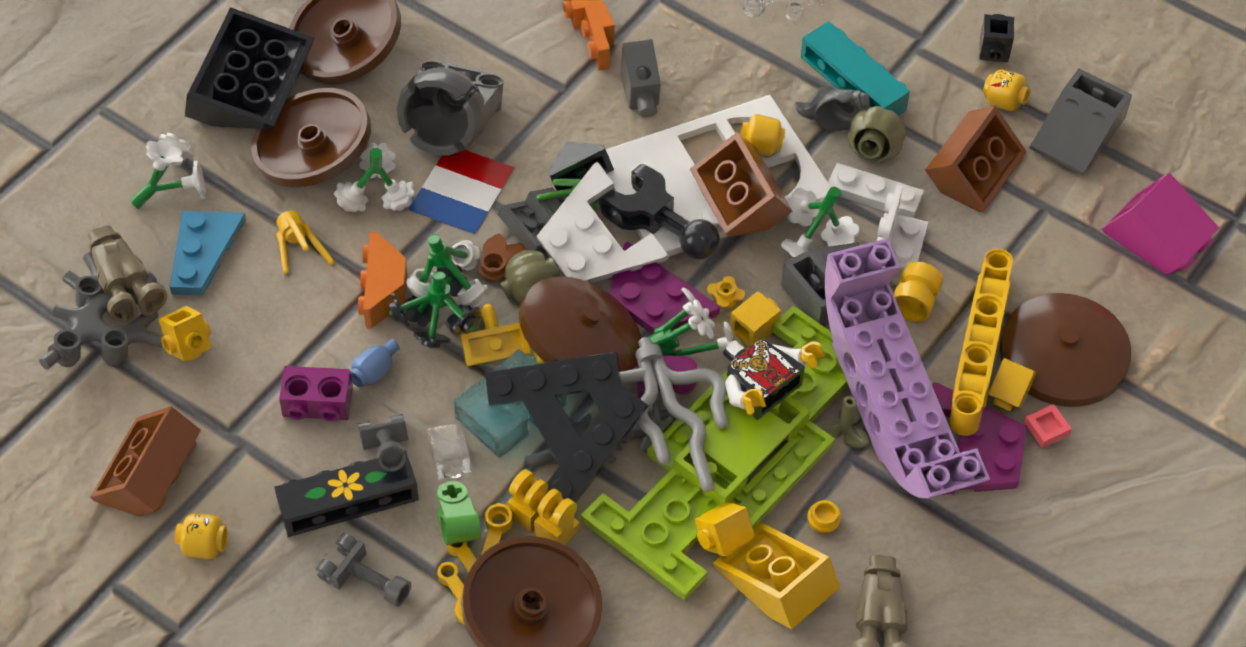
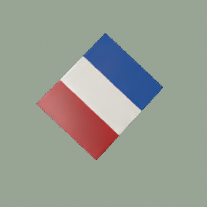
M465 149L449 156L442 155L408 210L475 234L515 167Z

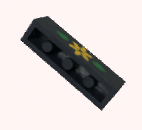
M404 450L406 455L405 464L397 471L384 470L380 466L378 458L365 462H353L347 467L332 471L324 470L315 476L300 480H288L282 485L275 486L276 498L287 537L419 501L417 482L406 450Z

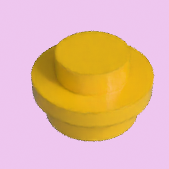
M821 500L813 504L807 515L810 527L819 533L835 531L840 526L842 518L839 508L828 500Z

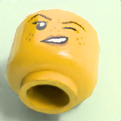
M190 513L184 519L183 524H177L174 537L175 543L180 544L182 554L186 557L213 560L218 556L219 552L223 553L226 549L228 527L223 525L222 519L216 515Z

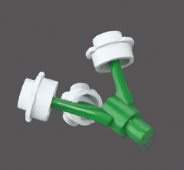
M431 235L427 240L429 243V255L425 269L414 270L413 274L406 281L411 293L416 297L427 294L428 285L432 283V268L434 266L438 268L447 267L463 286L458 293L462 300L461 304L463 306L470 305L471 308L480 305L487 298L485 291L488 289V286L482 285L478 279L469 283L456 266L459 265L462 267V270L465 269L466 271L475 268L477 265L476 261L480 258L479 248L474 246L473 242L469 240H462L451 248L444 241H441L439 235Z

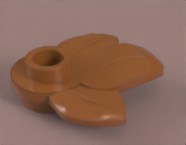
M499 233L492 236L483 245L484 255L478 262L480 276L487 281L506 280L505 271L509 260L515 254L527 249L522 243L507 245L506 240Z

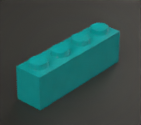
M828 21L802 38L800 57L836 89H849L868 93L870 95V107L880 106L886 110H892L898 116L907 111L910 90L907 89L903 82L893 77L882 64L877 63L861 46L856 45L849 39L843 30L838 29Z

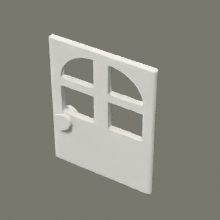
M770 95L606 149L614 168L613 171L607 173L614 183L612 190L624 195L637 193L631 184V171L638 165L645 164L663 175L666 182V192L674 197V212L689 222L695 219H704L711 222L717 228L720 239L727 237V235L724 233L690 171V168L695 164L681 143V140L716 129L723 142H725L735 134L730 124L743 123V121L749 123L751 117L755 114L780 120L781 128L786 129L780 153L775 152L770 158L761 156L766 166L770 168L795 159L800 170V179L795 188H803L805 191L814 192L816 202L823 201L831 186ZM662 226L653 234L668 254V257L683 252L679 236ZM644 229L636 230L641 240L651 234V232Z

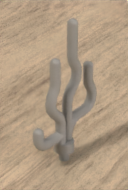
M649 337L641 338L638 341L640 348L635 353L639 368L620 372L622 385L644 381L645 393L640 399L649 407L637 421V424L650 437L659 464L668 465L671 457L660 427L648 416V410L655 402L659 393V386L668 412L676 419L687 423L692 429L693 433L689 443L690 454L701 489L709 493L714 489V482L703 451V444L706 438L705 425L697 414L678 403L672 384L683 385L701 381L710 383L713 387L710 400L711 412L716 426L719 429H725L729 424L724 409V400L727 394L725 381L717 372L706 368L684 372L671 370L664 361L660 346L652 344Z

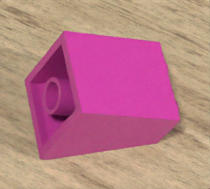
M1169 172L1136 193L1101 230L1168 275L1177 269L1183 272L1196 261L1193 255L1197 251L1199 253L1203 252L1214 242L1211 237L1219 227Z

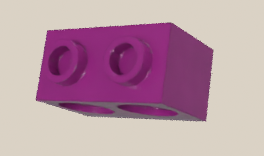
M284 366L279 396L282 416L295 420H302L304 418L323 419L325 421L348 420L353 391L350 369Z

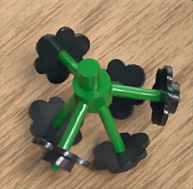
M456 265L457 268H458V269L460 270V272L462 273V267L459 266V265ZM437 267V272H434L431 277L432 283L428 285L427 294L421 297L412 295L411 298L406 299L404 304L401 305L395 293H391L394 302L389 303L390 315L394 316L396 321L402 319L406 327H409L408 321L417 322L421 327L427 326L430 322L429 332H415L413 335L416 337L415 339L421 341V345L430 349L439 348L440 343H450L451 340L445 335L436 334L439 308L448 306L453 311V314L448 317L447 322L450 324V331L456 336L462 332L468 334L473 331L479 324L481 309L478 306L471 308L470 305H457L452 297H457L463 286L447 267Z

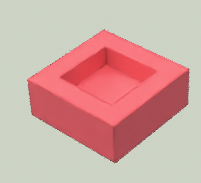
M1054 404L1026 416L1024 422L1041 448L1070 436L1072 428Z

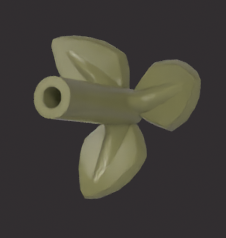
M853 396L844 398L842 408L839 411L840 422L826 418L815 423V425L835 439L841 434H845V445L856 448L869 445L870 439L868 434L864 430L853 428V426L862 421L856 405L857 401Z

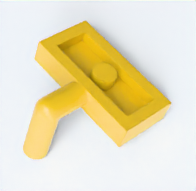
M491 304L483 305L480 311V318L484 321L485 330L460 335L466 367L531 354L530 346L522 333L520 322L498 327L495 309Z

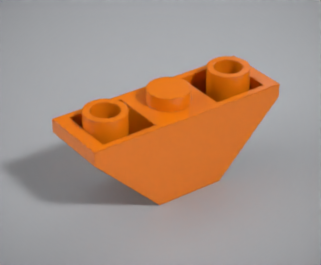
M370 232L369 244H363V263H367V269L361 270L360 285L361 289H365L364 296H359L358 314L364 315L366 328H373L390 315L389 303L394 302L391 293H395L401 305L404 304L407 296L406 281L408 273L406 257L377 232Z

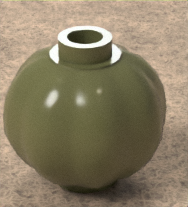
M880 106L870 107L857 113L851 122V128L848 132V140L855 153L860 158L874 163H881L896 157L902 149L906 136L905 127L899 120L898 115L892 110H886Z
M524 250L515 254L509 260L505 271L506 280L500 283L507 299L509 300L514 297L521 305L526 294L534 284L546 278L560 276V273L552 257L545 260L543 254L539 251Z

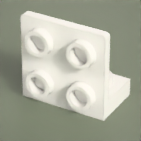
M897 184L894 195L888 193L884 212L887 213L884 214L883 218L881 217L877 232V241L889 239L900 265L898 274H902L908 263L918 262L928 226V221L898 215L903 185Z

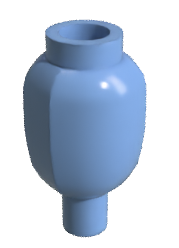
M391 339L384 346H372L357 356L351 363L352 383L357 387H363L364 385H372L380 380L391 368L392 355L400 349L399 344Z

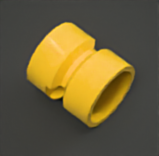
M911 262L905 266L899 285L894 291V297L905 320L922 322L929 318L935 303V297L939 294L944 280L937 268L924 262Z

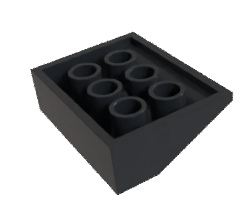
M230 7L187 93L185 117L213 127L273 130L315 38Z

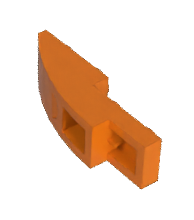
M603 0L563 1L565 18H570L573 29L581 28L583 37H588L589 39L587 48L590 59H595L598 70L609 69V46L614 45L615 25Z

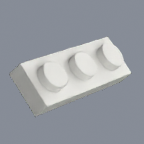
M836 163L828 181L831 187L840 189V197L884 211L888 193L894 195L897 184L903 185L898 215L915 218L924 194L922 189Z

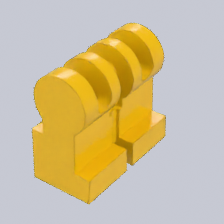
M528 469L522 470L514 478L509 488L512 498L507 502V506L512 511L513 520L529 532L535 529V536L550 539L566 545L580 530V522L574 518L577 504L569 498L563 499L562 493L557 489H552L546 494L548 483L542 479L537 481L535 474Z

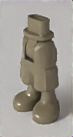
M110 225L91 230L88 233L90 239L89 249L92 252L97 268V278L104 293L112 296L107 304L110 316L118 322L129 323L136 320L138 308L132 295L126 292V288L133 290L138 306L145 317L153 315L162 308L167 300L166 289L163 285L156 282L146 284L149 274L143 262L133 254L118 232H114Z
M871 555L869 557V566L864 570L861 599L856 607V628L860 630L862 636L854 640L850 647H880L877 641V632L879 631L884 635V647H912L908 643L900 641V635L907 631L908 624L907 609L903 602L900 570L896 568V559L891 556Z

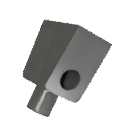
M653 40L623 43L621 78L628 107L632 110L638 109L639 115L642 117L653 116L657 113L656 106L659 105L661 87Z

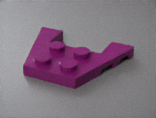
M933 382L932 387L945 417H950L953 390ZM985 406L978 431L969 436L959 435L957 446L960 453L978 449L990 480L958 490L974 489L975 492L1016 489L1020 479L1027 426ZM955 491L948 492L942 495L955 494Z

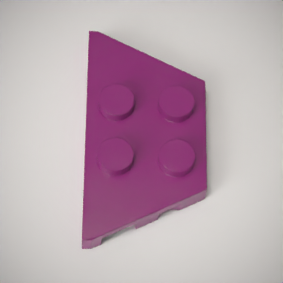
M627 241L623 246V250L625 251L633 245ZM657 262L644 265L641 269L635 271L627 270L614 274L609 294L615 297L629 311L635 322L651 334L655 333L654 329L664 325L684 309L683 306L689 302V299L681 290L682 288L688 289L696 300L700 302L703 309H709L711 319L720 314L719 305L659 263L657 264ZM689 315L686 316L671 329L673 330L683 326L684 324L689 322V318L691 317Z

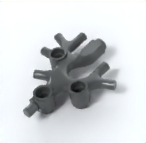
M92 252L84 255L83 260L92 276L80 278L71 271H68L63 276V282L75 289V303L78 308H68L56 304L52 313L53 317L69 321L72 327L71 329L60 330L55 334L54 343L48 347V353L40 358L39 362L47 370L56 363L63 367H72L81 358V345L90 341H96L102 345L101 356L107 364L111 366L121 365L127 359L128 345L140 342L160 348L163 347L161 337L164 335L146 329L150 323L159 317V314L155 312L147 317L141 314L135 321L126 326L117 327L107 324L103 320V314L108 311L107 304L112 296L104 293L97 278V268ZM147 271L149 277L146 284L151 282L158 283L156 277ZM126 288V292L132 295L137 305L138 302L133 290Z

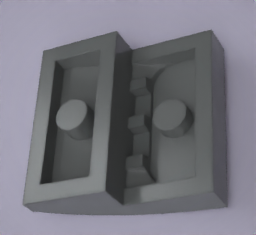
M553 187L530 191L525 201L502 205L498 212L501 220L527 250H535L541 253L546 252L538 242L537 235L559 209L564 200L562 197L537 200L536 197L539 194L555 191Z

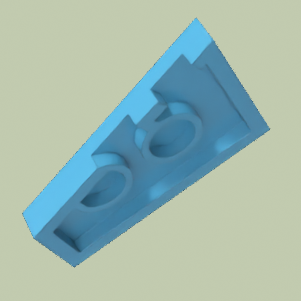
M182 211L170 282L171 294L204 295L220 267L219 262L226 250L231 248L234 242L233 237L237 230L243 227L246 221L245 213Z

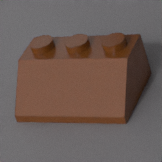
M991 106L969 111L925 171L942 194L978 212H984L1027 151L997 107Z
M736 132L690 168L710 208L728 237L769 230L793 212L757 148L739 132Z
M172 406L137 417L90 498L95 502L136 516L158 511L166 501L165 494L168 488L179 478L182 472L180 467L185 458L196 448L197 442L195 440L201 429Z

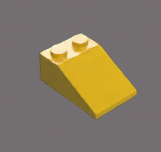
M761 522L753 530L754 539L738 547L736 553L729 556H720L712 563L717 571L769 618L792 630L840 588L829 556Z

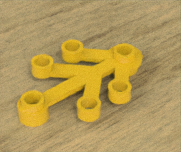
M493 504L485 512L486 527L489 531L481 555L490 547L500 543L502 534L512 527V511L505 504ZM499 519L505 521L502 524L493 523L494 521ZM462 542L463 545L460 547H453L452 544L447 545L448 552L453 556H457L467 572H469L477 559L468 547L467 542ZM444 562L437 569L438 580L441 584L448 586L457 599L454 607L455 616L460 623L465 625L461 609L464 584L459 578L457 566L452 562ZM445 571H452L454 573L450 577L442 575Z

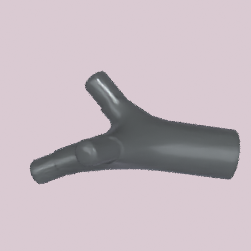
M655 400L653 403L652 421L660 427L663 433L672 425L674 417L669 416L661 420L659 401ZM647 434L638 447L645 453H647V449L652 445V441Z

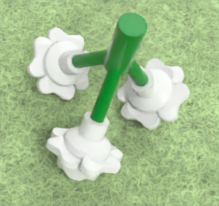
M371 142L368 148L360 155L362 161L359 166L366 171L360 181H355L353 185L350 182L345 184L339 182L336 185L337 190L334 192V195L337 197V204L346 212L355 213L358 210L361 212L366 210L365 204L368 202V198L363 195L364 185L369 178H375L377 175L384 180L387 193L381 197L384 201V209L391 208L393 211H402L405 207L411 205L412 197L415 195L413 190L414 184L412 182L406 183L405 181H400L397 184L394 179H390L387 175L389 171L395 169V163L392 160L395 159L396 155L388 149L385 143L377 146L376 143Z

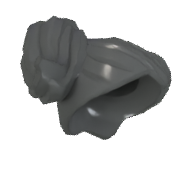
M824 86L819 88L808 102L795 101L794 105L798 114L810 120L816 119L817 123L827 131L841 129L849 131L854 116L860 111L870 108V95L862 91L834 89L830 86Z

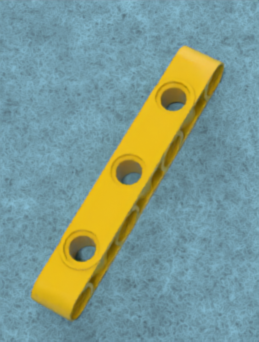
M1003 249L989 250L984 256L957 370L952 397L950 427L956 434L962 436H969L978 431L983 408L986 406L1011 284L1013 257L1008 251Z

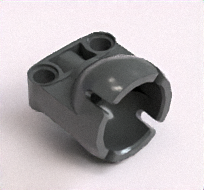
M437 61L423 62L420 64L418 73L401 90L397 103L399 125L404 133L413 128L415 131L410 141L418 149L432 155L449 156L463 151L477 139L493 114L501 110L504 80L495 74Z

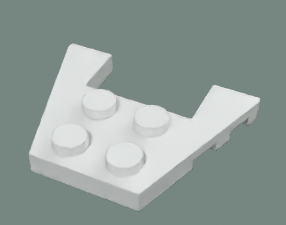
M598 162L590 168L537 235L538 242L550 258H553L564 277L577 278L589 283L611 278L613 274L627 270L635 271L647 264L654 262L658 264L668 260V254L652 233L624 251L589 204L614 188L613 181Z

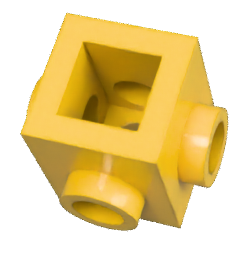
M185 306L158 319L164 335L161 337V342L168 354H172L182 361H191L199 358L202 352L212 348L209 339L211 330L200 312Z

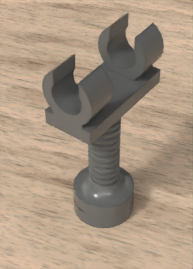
M403 414L390 416L391 422L371 426L370 421L358 423L363 449L379 447L377 458L380 466L386 471L392 472L402 468L406 461V455L398 442L409 440Z
M343 533L336 541V544L339 545L337 550L346 556L339 567L326 559H323L316 567V570L319 571L317 576L324 582L333 584L337 589H340L348 577L353 574L384 591V599L397 607L404 603L411 590L410 581L400 576H395L391 580L361 564V560L366 555L365 545L346 533Z

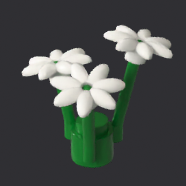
M682 288L681 290L687 296L689 302L683 306L684 309L664 325L654 329L655 333L648 336L651 338L652 344L660 346L663 356H686L715 349L724 351L727 345L732 342L733 332L729 323L725 321L724 332L726 337L718 338L717 342L676 350L675 348L680 346L677 338L679 335L690 329H698L701 336H704L706 333L712 339L714 337L712 329L715 328V323L708 317L709 309H703L688 289ZM689 315L691 317L688 323L674 331L671 329Z

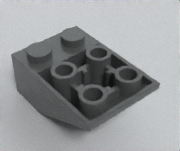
M1078 69L1062 90L1029 149L1083 176L1125 120L1132 94L1084 70Z
M859 242L810 249L785 262L783 265L781 286L806 315L822 326L829 324L825 296L827 256L829 253L860 246ZM891 280L889 285L891 289H894L896 285Z

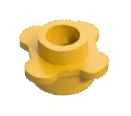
M725 276L722 281L716 284L711 283L707 287V293L713 296V302L722 309L734 307L738 301H742L745 297L744 290L737 287L735 279L731 276Z

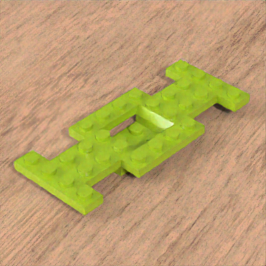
M792 306L773 324L772 333L793 347L792 349H802L810 342H818L825 354L824 358H816L818 365L815 368L811 369L808 365H804L802 386L759 420H756L752 414L748 415L746 409L732 406L729 402L728 394H726L724 409L729 424L725 429H719L716 426L711 412L712 386L688 408V410L697 414L705 425L706 438L703 444V451L714 482V489L711 492L706 493L701 489L689 448L693 433L692 429L687 423L677 419L663 433L671 457L669 464H659L653 444L647 449V457L668 471V473L629 512L602 493L581 514V522L683 601H686L707 579V571L685 555L698 541L695 518L723 503L729 502L747 508L752 529L754 530L834 446L835 438L812 422L849 385L833 349L831 331L795 306ZM727 371L722 375L725 382L727 380ZM783 440H787L788 442L746 484L747 477Z

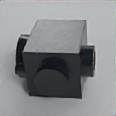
M1002 14L984 15L980 34L979 60L1009 62L1014 40V17Z

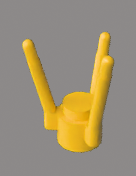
M286 211L277 218L276 224L280 231L275 236L279 243L284 274L289 273L286 242L288 241L292 244L299 242L303 250L308 251L309 246L304 238L305 236H307L329 265L335 264L327 250L312 233L308 223H303L298 212Z

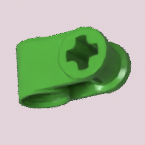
M456 481L441 484L437 489V498L440 504L437 517L445 544L450 545L480 539L481 527L479 516L473 507L466 486Z

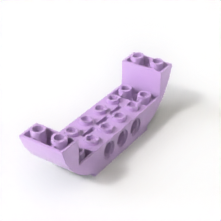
M889 239L829 253L825 269V296L828 320L833 338L832 346L851 393L857 401L856 405L880 463H884L901 487L918 498L928 499L989 481V475L977 448L960 453L889 285L900 269Z

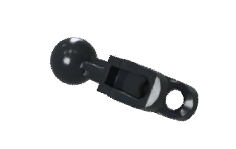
M640 164L631 171V184L637 193L624 195L610 190L599 199V206L603 216L623 230L644 229L654 234L663 226L679 236L683 252L693 259H706L712 256L719 247L720 235L715 225L704 219H695L689 222L675 213L674 197L666 192V182L663 175L645 164Z

